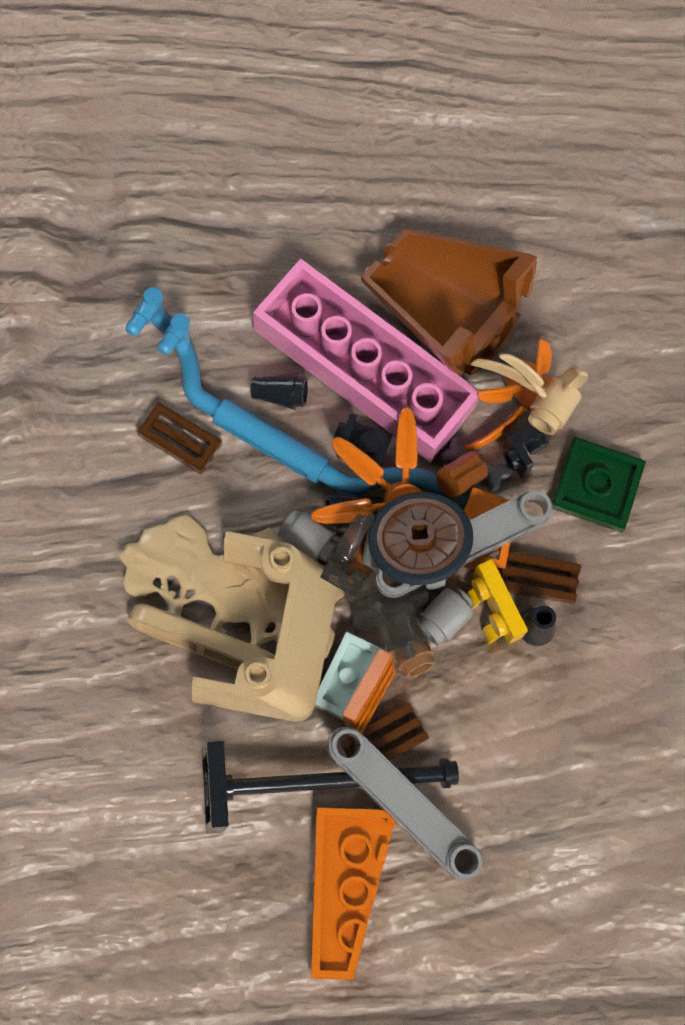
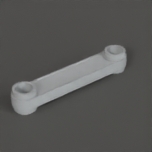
M529 491L471 519L474 539L471 553L465 564L542 527L547 523L552 514L553 506L550 498L541 491ZM529 502L538 504L542 508L543 516H530L525 511L524 504ZM380 568L376 572V587L386 597L396 598L422 586L403 583L399 587H390L383 581L382 575L384 572Z
M341 727L331 732L327 739L326 747L332 760L448 874L457 879L467 880L479 873L483 861L478 848L373 744L355 728ZM343 734L350 735L355 742V749L348 757L341 756L336 747L337 740ZM466 849L470 854V864L464 871L459 872L455 867V857L458 852Z

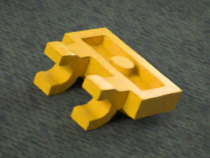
M493 559L479 564L473 573L475 578L472 580L473 589L466 594L473 602V605L470 607L471 609L478 607L479 604L486 601L492 612V615H489L490 624L482 629L487 643L490 644L504 636L508 645L522 639L528 629Z

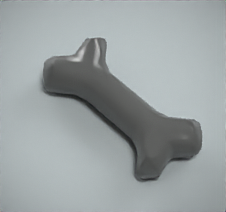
M452 438L449 448L439 453L438 458L443 466L467 453L461 445L460 438ZM486 462L488 475L485 481L491 493L499 490L500 481L509 478L511 474L509 466L505 463L492 465Z

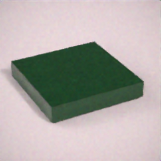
M574 437L555 491L552 509L623 533L627 526L646 461Z

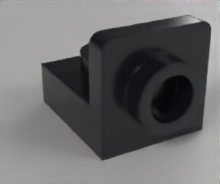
M350 413L347 423L339 422L334 438L341 437L349 441L382 467L393 434L357 422L358 415Z
M531 424L508 435L503 446V456L512 471L517 470L521 478L529 475L534 464L527 451L530 455L542 451L550 445L549 440L552 435L537 430Z

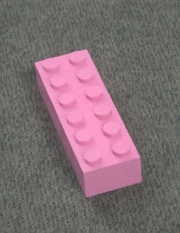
M302 259L293 266L253 312L255 332L389 433L393 434V436L397 437L398 420L401 410L405 407L410 408L414 413L416 421L417 454L429 463L436 458L477 406L479 401L477 397L478 389L458 374L450 371L443 363Z

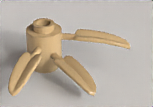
M499 354L500 359L511 366L488 359L473 360L472 366L503 375L538 394L529 408L531 414L528 417V421L537 430L548 435H554L557 430L564 427L582 398L578 389L583 386L589 376L587 372L581 371L578 366L574 365L569 367L562 376L550 377L544 385V380L533 368L511 354Z

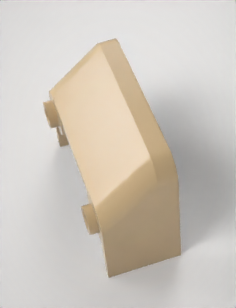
M226 531L224 538V561L262 568L267 578L277 583L287 584L289 589L274 659L260 656L246 659L237 671L235 684L193 676L192 702L287 721H303L312 714L317 700L338 589L337 579L330 570L289 543Z

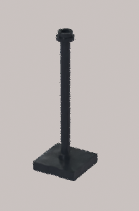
M224 741L207 742L202 751L206 834L223 833L229 827L227 801L233 800V796L360 787L346 772L233 779L232 775H226ZM441 758L439 766L397 768L412 784L440 782L443 789H449L451 785H458L459 782L458 764L456 761H449L448 758Z

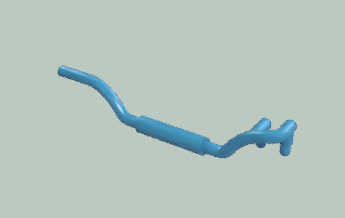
M151 287L144 292V298L134 310L133 316L126 324L125 331L131 336H136L145 325L151 322L164 335L158 343V351L163 355H168L175 349L182 370L183 391L188 401L196 408L213 417L212 422L315 484L321 481L336 491L357 495L382 488L377 482L375 485L370 486L359 476L351 477L331 466V459L233 401L227 398L222 401L206 392L202 388L199 362L190 340L189 318L182 313L171 317L163 308V295L158 288ZM397 467L383 468L384 474L382 478L390 485L402 481V469ZM416 467L409 469V483L445 496L465 510L471 494L470 491L467 490L456 498H451L439 487L436 477L437 473Z

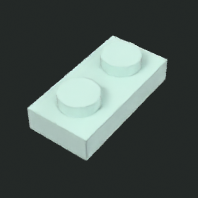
M346 632L318 689L315 707L344 721L343 711L377 651L382 648Z

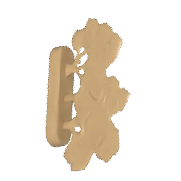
M184 514L170 519L166 524H156L151 528L144 529L138 543H128L123 551L119 552L118 556L127 567L122 580L125 591L134 597L147 596L153 592H158L165 599L169 608L167 611L148 604H136L127 620L133 628L236 670L239 669L246 659L260 656L274 659V654L260 648L262 643L271 640L278 642L289 585L270 580L265 576L262 568L224 561V554L220 556L212 554L205 530L191 515ZM270 527L254 535L255 537L281 542ZM324 566L335 575L338 582L336 603L344 596L343 588L339 583L341 578L335 569ZM173 575L178 578L181 586L179 598H174L175 591L170 590L169 592L168 576ZM156 577L161 580V588L153 585ZM186 590H195V594L192 597L185 598ZM195 600H203L213 605L216 615L210 628L182 618L183 606ZM246 622L250 624L252 639L250 644L221 633L220 630L223 623ZM269 622H275L276 625L272 633L265 632ZM331 627L325 658L328 657L335 638V633Z

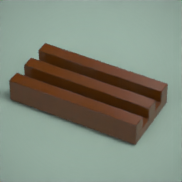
M160 402L156 404L137 431L139 437L200 475L205 471V466L208 462L210 463L214 458V453L222 446V440ZM161 415L208 444V448L205 450L158 421L157 418ZM150 428L156 429L201 458L199 460L195 459L150 431Z
M509 551L506 567L501 568L500 575L509 593L574 605L577 599L576 590L579 585L578 576L581 571V564ZM510 563L567 573L570 576L564 577L511 567ZM508 576L566 586L568 590L563 592L508 581Z
M410 703L367 726L362 733L367 738L406 716L409 722L371 743L379 749L413 729L417 736L383 754L389 761L430 738L422 728L421 722L414 714ZM351 736L340 741V745L347 757L353 753L351 746L355 744Z

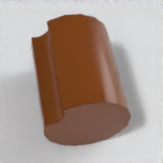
M468 451L438 470L436 474L437 482L447 496L456 498L486 479L488 468L486 462L480 460L478 453Z

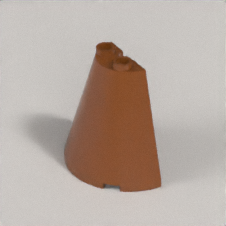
M404 229L395 240L389 241L383 252L384 260L382 262L376 260L365 268L361 281L450 371L461 377L463 373L471 376L482 369L472 366L473 360H492L515 328L521 314L516 312L521 306V296L529 297L532 288L537 257L529 253Z

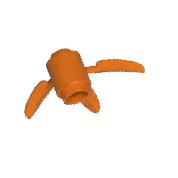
M539 339L536 364L534 362L528 363L524 358H521V360L540 375L545 385L549 379L546 374L551 368L552 351L548 341ZM505 376L502 377V380L507 384L506 387L477 391L479 400L486 403H503L511 400L514 396L522 405L493 431L465 445L464 448L469 451L482 448L508 432L516 425L517 418L526 410L530 412L529 408L538 394Z
M405 407L401 410L397 427L395 464L397 468L402 469L401 482L390 485L382 478L384 474L383 468L349 441L341 437H335L331 442L338 456L362 480L370 486L375 485L377 482L386 490L383 503L372 504L371 500L367 498L336 503L314 510L311 518L317 523L324 524L366 521L372 519L373 512L380 511L391 500L405 494L422 492L418 487L409 483V469H414L417 466V429L414 413L410 408Z

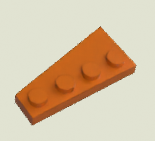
M316 808L311 979H354L380 875L389 848V841L393 826L395 825V821L384 810Z

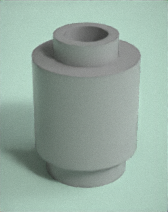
M296 509L287 517L278 532V535L285 539V543L293 545L317 562L322 560L325 563L338 545L333 540L336 532L323 523L315 522L309 513L304 512L302 514Z
M445 588L420 613L421 619L416 623V626L434 645L438 646L443 640L448 642L474 615L470 608L473 602L461 589L456 588L453 591L450 588Z

